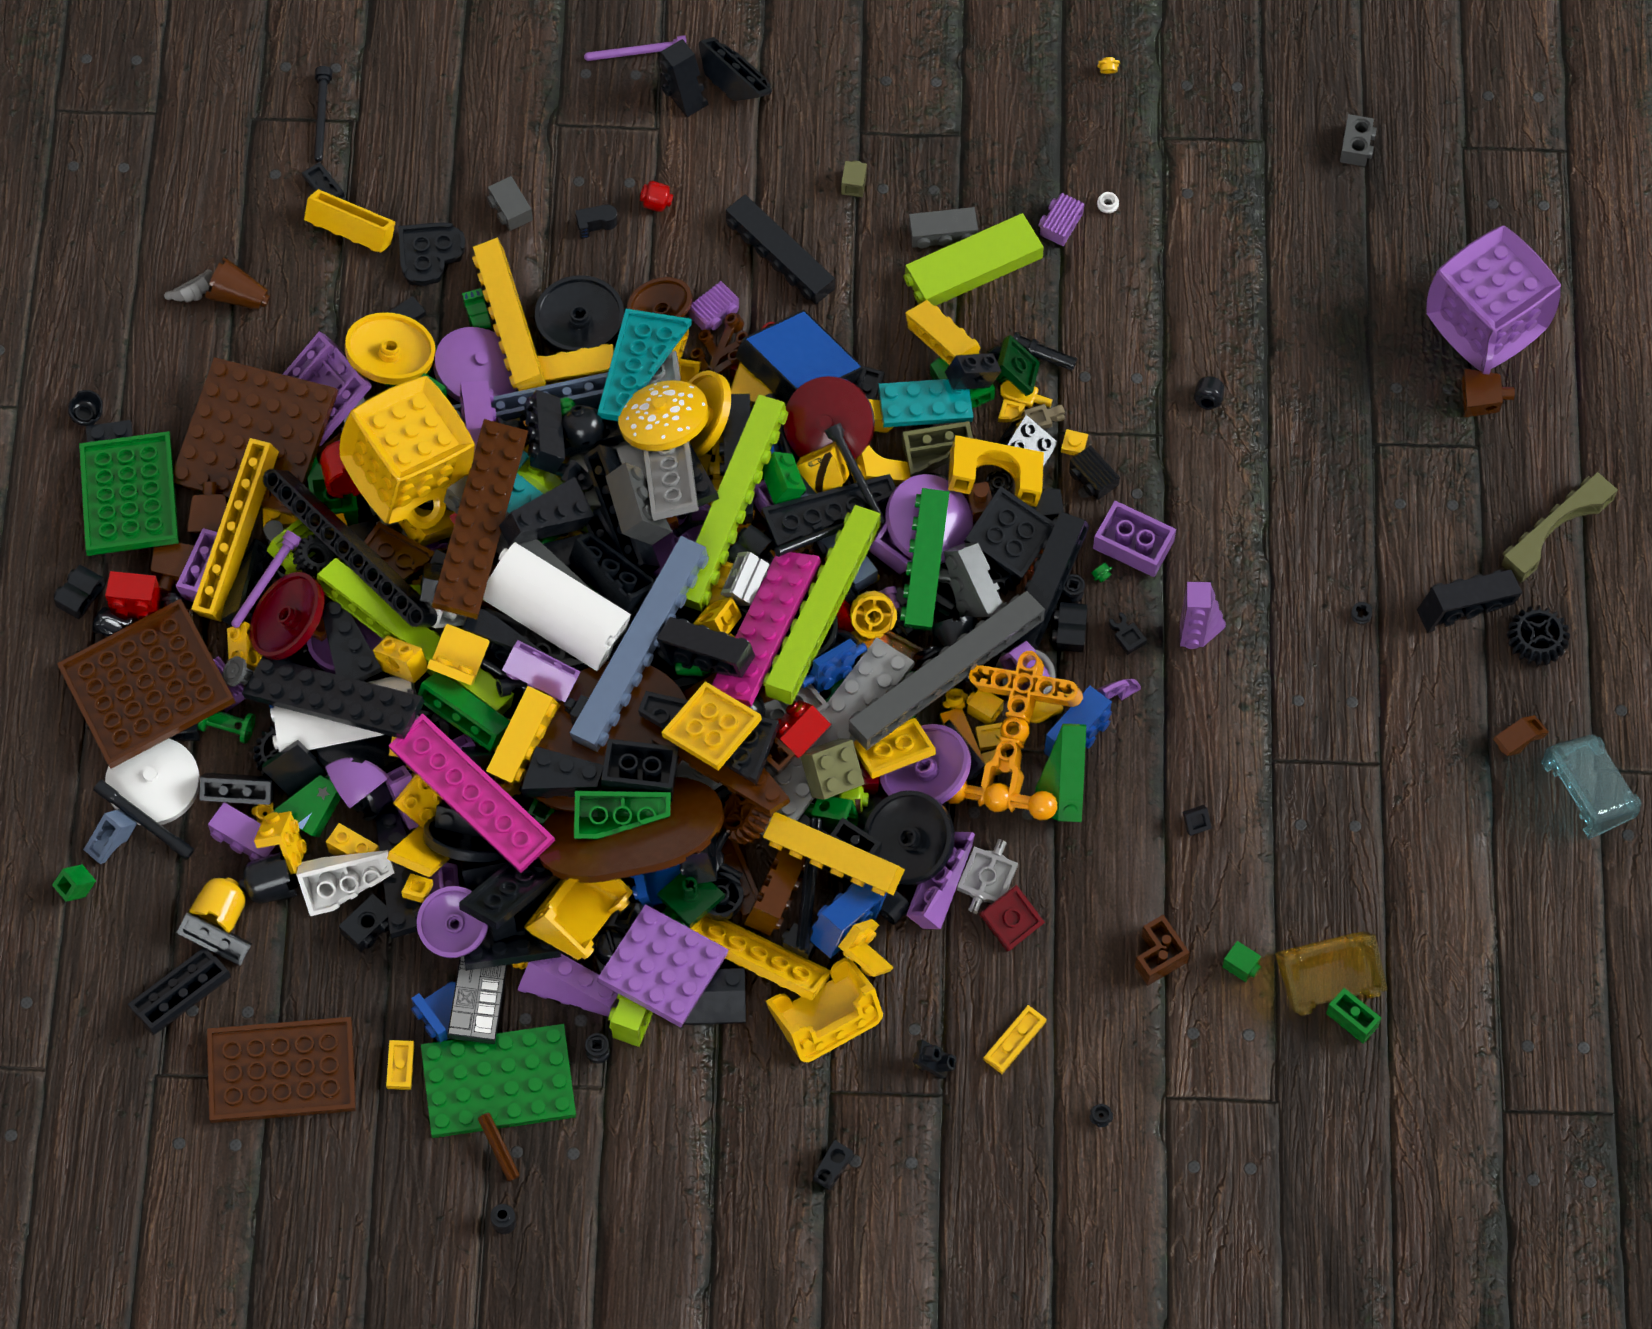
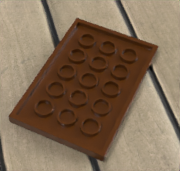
M351 1017L207 1029L210 1123L356 1111Z

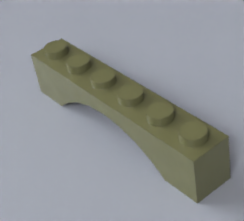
M1597 472L1592 478L1590 476L1585 478L1577 491L1572 490L1566 496L1563 504H1556L1546 519L1542 517L1534 525L1535 529L1530 533L1528 531L1519 538V543L1513 547L1511 545L1505 550L1501 566L1506 570H1512L1515 578L1520 583L1537 570L1541 558V548L1547 537L1557 527L1575 517L1599 514L1615 499L1618 489L1600 473Z

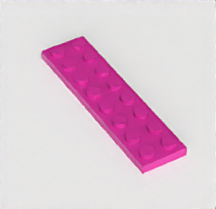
M789 552L779 557L775 555L767 571V576L763 579L735 638H744L751 643L755 657L742 678L717 673L712 686L744 705L752 707L763 684L765 675L768 673L774 657L778 653L821 563L819 556Z
M423 713L414 721L405 739L396 738L388 745L409 768L520 873L555 841V838Z

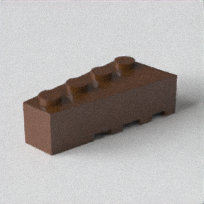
M784 847L781 851L778 850L744 923L769 936L774 929L779 930L784 920V917L781 916L783 910H788L793 900L790 894L792 890L796 891L802 880L798 876L801 870L804 871L805 857L803 856L802 860L789 855L790 850Z

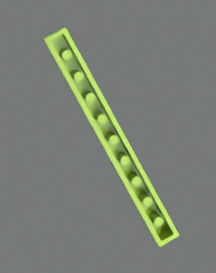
M760 394L757 397L717 491L719 499L713 501L696 540V543L706 547L709 560L706 567L700 569L697 574L698 579L694 588H690L686 594L687 599L684 604L686 607L702 612L704 606L710 603L712 597L711 589L713 585H717L721 574L719 572L722 564H726L729 557L728 549L737 539L738 532L736 530L739 524H743L745 520V509L747 504H751L753 501L755 485L759 484L762 480V469L764 464H768L770 461L772 445L778 442L780 426L786 423L788 412L786 411L785 403Z
M855 505L852 512L846 514L844 527L837 532L835 545L833 548H829L826 556L827 561L825 565L820 566L817 574L818 579L816 583L811 584L808 592L809 597L807 601L804 600L799 610L800 615L798 619L794 618L790 628L791 633L789 637L785 636L782 642L780 655L776 654L774 657L771 673L765 675L763 686H765L766 697L789 705L793 704L813 660L880 529L881 513Z
M335 558L317 574V581L321 584L324 594L334 602L341 604L343 609L384 639L389 635L422 648L427 664L433 658L441 638L438 633L427 627H412L344 562ZM479 668L472 685L449 677L501 715L512 706L514 693L511 692V695L500 697L496 688V679L489 672ZM430 669L426 671L430 675L435 673V671Z

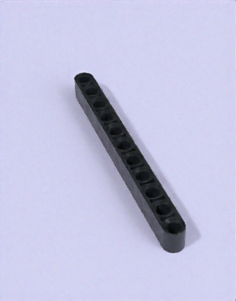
M269 469L265 472L263 476L265 487L412 627H432L436 624L438 616L436 610L428 602L420 601V594L291 472Z

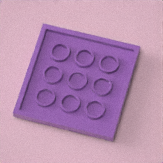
M645 904L598 976L597 982L671 1023L682 1027L726 958L729 949Z

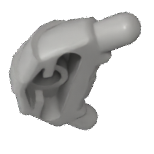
M210 269L205 270L204 273L199 274L194 279L171 291L165 292L164 298L166 300L185 301L186 303L192 300H200L202 295L209 290V283L213 272Z

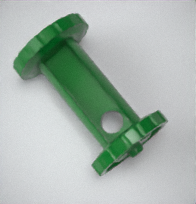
M219 711L199 722L198 730L204 732L208 726L229 731L239 734L240 742L246 744L252 736L256 718L255 714L248 713L244 719ZM238 722L242 723V727L240 729L235 728V725Z

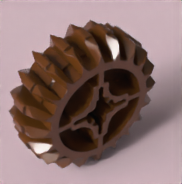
M738 793L728 794L729 798L724 802V820L721 829H727L726 832L730 834L728 838L734 843L746 845L748 842L752 843L755 838L759 839L760 833L765 832V827L769 824V819L773 817V814L769 815L749 803L746 798Z

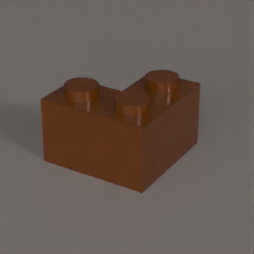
M1164 915L1143 926L1142 938L1150 949L1136 957L1135 968L1147 986L1188 963L1190 952Z

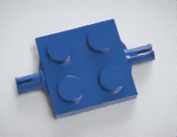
M850 638L814 659L812 670L806 676L801 688L804 689L812 684L818 693L830 689L835 683L845 679L853 670L857 656L867 652L866 645L862 642L856 646Z

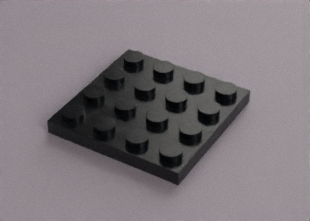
M552 886L523 915L519 913L514 915L517 929L516 935L494 941L488 928L481 944L474 951L464 956L466 971L561 957L559 949L535 937L524 928L552 891Z

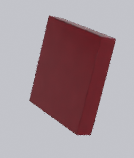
M1014 885L979 913L1007 952L1045 923L1017 885Z

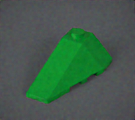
M1062 724L1052 747V752L1035 787V793L1047 791L1056 798L1057 811L1051 818L1057 821L1082 822L1086 745L1085 724Z
M575 791L574 839H601L670 817L671 792Z

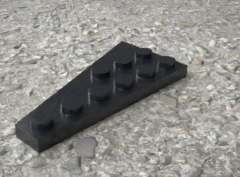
M646 691L638 712L641 717L664 730L689 700ZM762 717L759 724L725 762L724 766L757 785L778 732L779 721Z

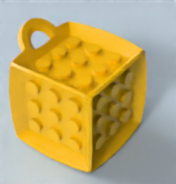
M422 376L389 388L352 409L341 433L339 453L348 474L359 492L385 523L391 524L405 519L416 528L428 529L435 526L444 515L446 504L443 501L447 488L469 474L474 458L475 443L462 419L446 396L428 376ZM433 500L434 507L429 515L423 517L415 512L416 507Z

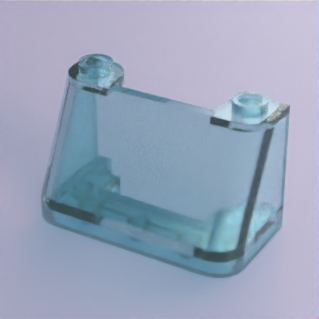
M1594 734L1560 742L1548 747L1541 761L1547 772L1553 769L1554 777L1559 775L1581 811L1579 817L1581 820L1585 819L1587 827L1583 831L1589 840L1637 817L1640 812L1639 807H1641L1639 797L1632 793L1604 749L1603 740Z

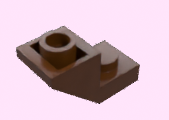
M1533 715L1519 719L1496 735L1493 740L1502 753L1506 754V756L1520 754L1531 741L1543 739L1549 732L1538 718Z

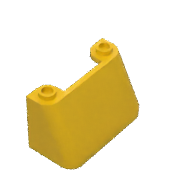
M571 878L568 880L560 879L524 928L535 937L577 960L581 958L585 960L594 951L592 939L612 913L617 910L621 912L629 905L630 901L628 899L633 891L621 879L596 883H580L578 879Z
M846 957L837 961L830 970L832 980L825 983L812 1001L803 997L791 1001L786 994H778L766 1000L769 1011L791 1047L803 1062H811L873 1028L882 1020L883 1012L875 988L857 965Z

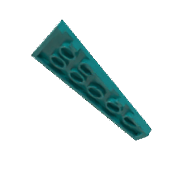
M625 309L597 412L602 419L618 421V416H620L627 402L633 397L635 392L647 386L692 325V319Z

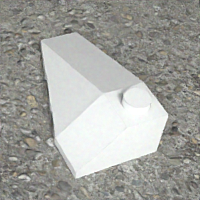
M389 851L321 857L302 862L298 866L296 875L310 916L334 911L350 898L352 900L363 890L373 887L394 874L395 870L392 861L387 859Z

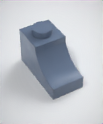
M120 809L104 813L83 850L99 864L105 863L122 843L127 842L137 822Z

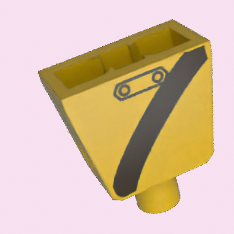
M836 442L800 457L797 462L801 476L816 493L842 487V484L846 482L849 476L846 462Z

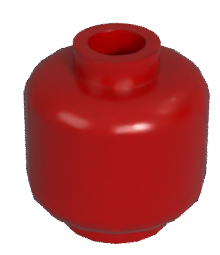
M649 181L647 185H643L639 201H642L643 207L662 212L666 206H671L673 194H670V187L668 185Z

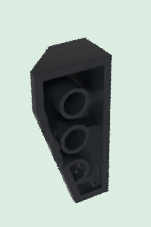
M256 538L249 547L225 601L221 620L231 627L233 618L274 559L267 552L268 546ZM272 579L269 581V583L267 584V586L265 587V589L263 590V592L261 593V595L259 596V598L257 599V601L255 602V604L253 605V607L251 608L243 622H247L249 624L251 623L254 610L258 602L260 601L261 597L272 585Z
M480 609L478 619L467 617L462 628L490 641L484 657L498 661V665H505L517 640L543 652L498 617L484 609Z

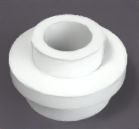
M1105 192L1099 196L1097 207L1104 213H1113L1119 207V199L1114 193Z

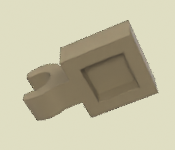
M1043 404L1024 410V415L1029 416L1042 429L1052 427V421L1058 422L1065 419L1063 405L1047 409L1046 405Z

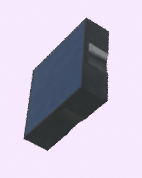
M805 310L799 311L744 337L735 355L756 378L761 380L772 393L776 394L779 401L785 403V406H787L793 393L801 385L812 379L832 376L846 379L856 385L864 369Z

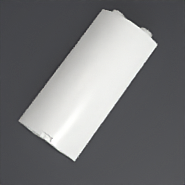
M516 542L509 549L504 548L499 555V563L488 578L483 600L598 671L610 658L614 642L627 629L631 614Z
M397 676L368 682L417 695L414 683ZM277 706L270 708L271 718L275 722L276 735L273 736V744L276 750L279 749V752L297 740L308 750L385 735Z

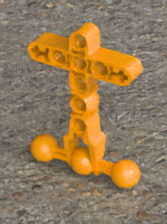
M1025 651L1020 655L1016 671L977 665L973 670H970L969 679L978 690L1009 696L1007 704L1009 712H1006L1007 718L1000 726V743L996 748L995 755L992 761L985 764L981 783L982 787L968 785L966 781L962 788L946 802L958 804L965 799L978 801L979 806L985 804L989 810L994 812H1003L1006 809L1013 812L1015 808L1029 810L1033 818L1038 820H1048L1053 817L1057 811V801L1052 793L1038 791L1032 796L1020 795L1024 780V774L1020 770L1022 760L1021 749H1024L1022 743L1029 736L1028 724H1030L1029 719L1033 714L1036 701L1067 707L1078 706L1083 699L1082 691L1078 686L1069 680L1042 676L1044 663L1033 651ZM1031 660H1036L1033 667L1027 668V664ZM1008 678L1006 685L999 686L1002 679ZM1030 682L1028 689L1021 690L1024 683ZM1052 686L1050 693L1043 694L1046 687ZM1025 704L1021 712H1016V708L1019 705ZM1019 726V731L1014 735H1010L1012 728ZM1008 749H1014L1011 756L1005 757ZM997 772H1012L1010 788L1003 783H993Z

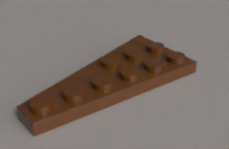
M381 522L376 524L364 541L404 580H407L422 569L424 563H430L435 553ZM324 595V604L332 601V599ZM321 617L312 637L320 641L327 638L323 617Z
M662 733L652 739L653 744L679 747L665 739ZM679 747V758L688 763L691 768L716 783L720 782L725 785L729 791L734 794L738 793L746 798L749 803L769 815L790 803L789 797L765 768H763L756 785L724 765L718 771Z

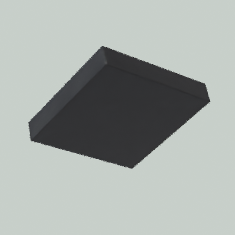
M299 740L262 764V770L290 797L318 776L328 775L326 768Z

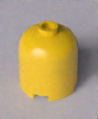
M213 878L204 885L189 909V913L196 914L230 933L245 906V894L239 887V883L234 879Z

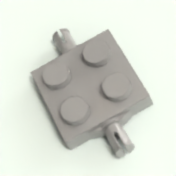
M998 839L993 851H985L975 846L957 886V891L970 895L973 898L968 909L970 912H973L974 909V913L977 914L982 902L992 904L1007 892L1018 868V863L1002 855L1007 845L1004 840L1001 844V839Z

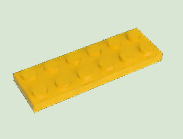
M704 916L690 928L729 949L725 959L811 1001L830 978L829 969L807 960L728 920L715 921Z

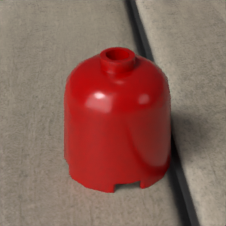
M340 441L327 445L320 457L327 493L336 498H343V495L351 493L353 496L361 494L340 458Z

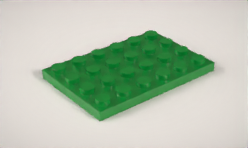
M170 432L79 443L87 556L178 544Z
M564 1024L497 1033L495 1044L456 1039L442 1041L441 1043L421 1044L432 1138L483 1131L478 1117L485 1113L491 1114L497 1129L576 1118Z

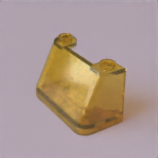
M1367 931L1355 932L1275 953L1293 1012L1298 1013L1299 1016L1313 1013L1312 1009L1316 1005L1332 1001L1343 988H1346L1353 995H1367V998L1379 997L1381 992L1388 990L1376 936Z

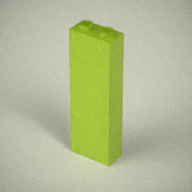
M1022 213L906 264L903 277L907 286L913 288L914 297L918 304L928 300L935 306L1042 259L1044 247Z

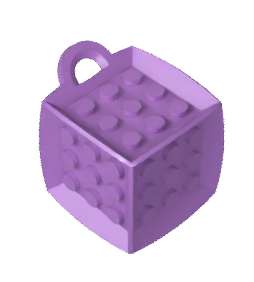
M1502 225L1468 244L1437 270L1428 291L1427 315L1444 338L1460 355L1476 369L1482 371V374L1489 375L1492 368L1523 350L1549 327L1558 309L1561 284L1536 252L1513 231Z

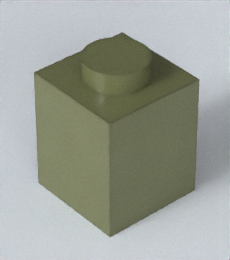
M845 161L841 182L842 195L863 197L867 177L866 163Z

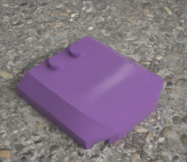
M320 331L283 373V375L323 384L338 390L319 446L323 445L372 387L369 380L350 365L344 352Z

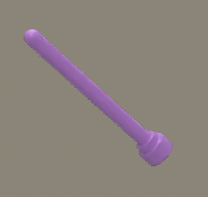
M677 36V39H673L671 42L587 52L584 55V59L586 61L661 52L681 39L686 43V36Z
M287 530L282 537L284 539L282 547L233 618L231 625L234 628H238L290 550H294L295 547L297 548L302 541L293 532Z

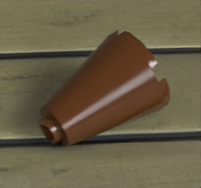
M222 258L223 264H218L209 283V286H212L211 293L206 291L205 297L210 300L260 310L261 307L265 308L270 299L268 289L229 259Z

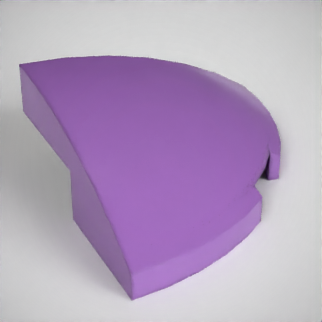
M1125 679L1106 684L1098 688L1097 691L1108 699L1118 695L1122 701L1141 690V686L1135 679Z
M342 758L325 766L334 787L349 808L386 781L389 776L381 768L366 760L363 763L352 762L353 758Z

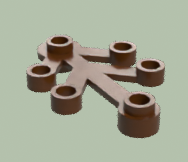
M729 313L725 317L726 328L717 347L713 341L714 337L709 330H703L699 333V340L703 345H706L712 356V360L708 365L705 360L706 355L701 348L698 347L691 351V358L694 361L701 362V372L714 371L721 374L733 365L740 363L735 355L742 339L748 336L747 332L738 333L736 341L728 345L733 333L741 331L744 327V321L739 314ZM728 356V360L720 364L721 360Z

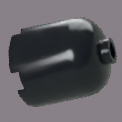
M282 852L253 860L245 865L243 879H240L239 883L244 893L247 892L253 902L263 904L298 896V892L294 889L298 887L296 874H290Z

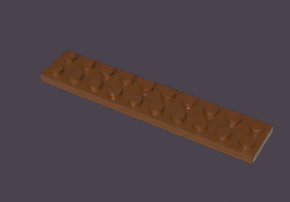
M487 419L483 420L472 467L469 470L432 608L478 619L501 534L499 525L505 519L528 430Z

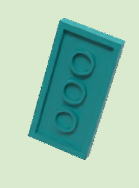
M948 379L878 384L883 427L973 421L969 389L953 390Z

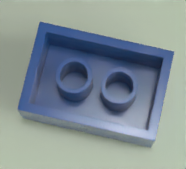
M1089 686L1083 692L1082 702L1078 706L1070 707L1047 733L1044 754L1048 757L1050 756L1062 724H1085V747L1089 749L1095 742V736L1099 731L1104 732L1111 722L1109 717L1112 714V701L1092 686Z
M852 883L847 892L844 894L842 892L839 893L831 905H824L817 914L819 918L811 928L813 933L810 941L829 958H832L841 950L838 946L854 924L870 919L876 921L887 893L883 897L872 892V886L868 884L861 887Z

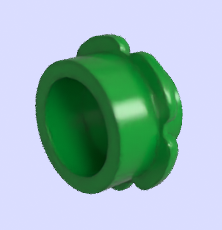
M1105 562L1091 572L1095 578L1094 581L1099 580L1102 583L1112 575L1110 573L1112 566L1109 567Z

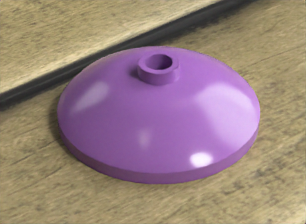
M459 886L440 888L430 894L422 903L417 915V931L423 944L433 953L446 958L462 957L474 951L485 938L488 925L459 909V902L472 892L471 890ZM459 921V923H460L459 927L456 928V929H453V928H452L453 922Z

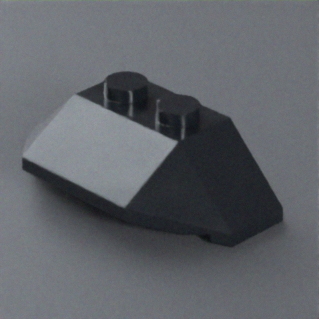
M715 37L699 42L698 45L705 75L714 85L725 92L728 98L733 101H739L771 94L773 90L770 88L769 81L739 53L727 45L719 43V40Z

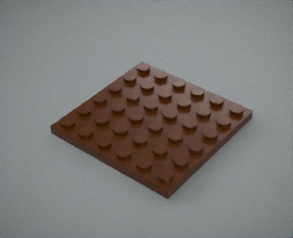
M214 357L173 470L174 485L203 492V482H217V494H225L229 499L250 438L271 443L279 451L273 469L288 470L301 483L306 485L307 477L310 474L338 394L337 388ZM266 488L260 508L295 516Z
M181 599L57 663L110 769L236 703Z

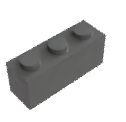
M975 207L909 214L912 248H927L935 245L948 246L978 233Z

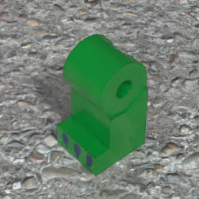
M479 288L462 293L470 326L492 330L482 289Z

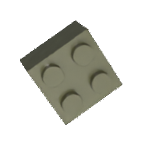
M838 738L809 749L801 756L812 798L825 800L865 784L852 739Z

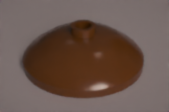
M672 277L656 278L642 284L632 293L627 303V309L684 317L692 305L693 297L689 286L684 281Z

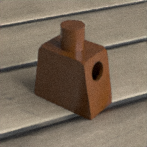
M1464 369L1462 376L1464 417L1500 412L1503 400H1514V387H1502L1500 374L1490 372L1487 375L1482 374V371Z
M203 482V495L192 496L187 532L190 534H200L203 528L218 532L228 498L225 494H217V482Z
M988 482L976 483L973 485L970 494L964 493L971 509L973 526L992 499Z
M178 543L154 547L151 574L156 576L162 594L171 593L173 585L177 584L194 548L193 545Z
M775 737L766 760V765L776 775H779L794 760L795 754Z

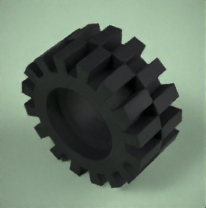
M309 535L307 539L303 538L293 554V564H297V571L301 569L303 573H307L312 577L315 576L317 580V574L333 559L338 558V556L316 535L314 538L312 535ZM307 553H318L323 558V562L316 563L312 561Z

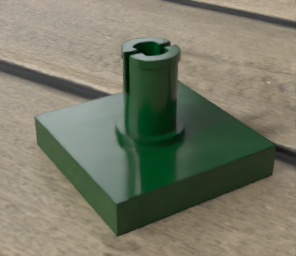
M1009 335L1003 340L998 360L1001 373L996 380H999V383H1003L1008 379L1025 396L1033 393L1040 362Z
M680 873L657 893V897L691 928L725 898V894L712 882L697 884L695 878H686L685 875L682 876Z

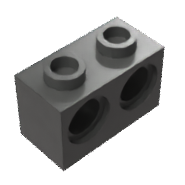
M1348 114L1340 156L1341 163L1365 167L1367 158H1372L1374 146L1370 145V140H1375L1377 130L1376 127H1373L1374 118Z

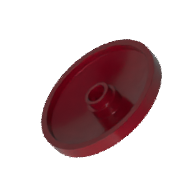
M832 376L812 379L801 385L787 403L786 411L788 412V417L784 424V431L789 445L799 457L834 443L831 439H828L825 430L838 423H841L845 430L843 432L845 437L843 438L854 459H857L866 450L872 439L875 425L872 405L866 394L857 385L846 379Z
M303 572L290 573L272 584L261 597L250 623L251 644L259 654L271 660L284 659L296 653L311 638L321 620L324 609V591L321 584L315 578Z

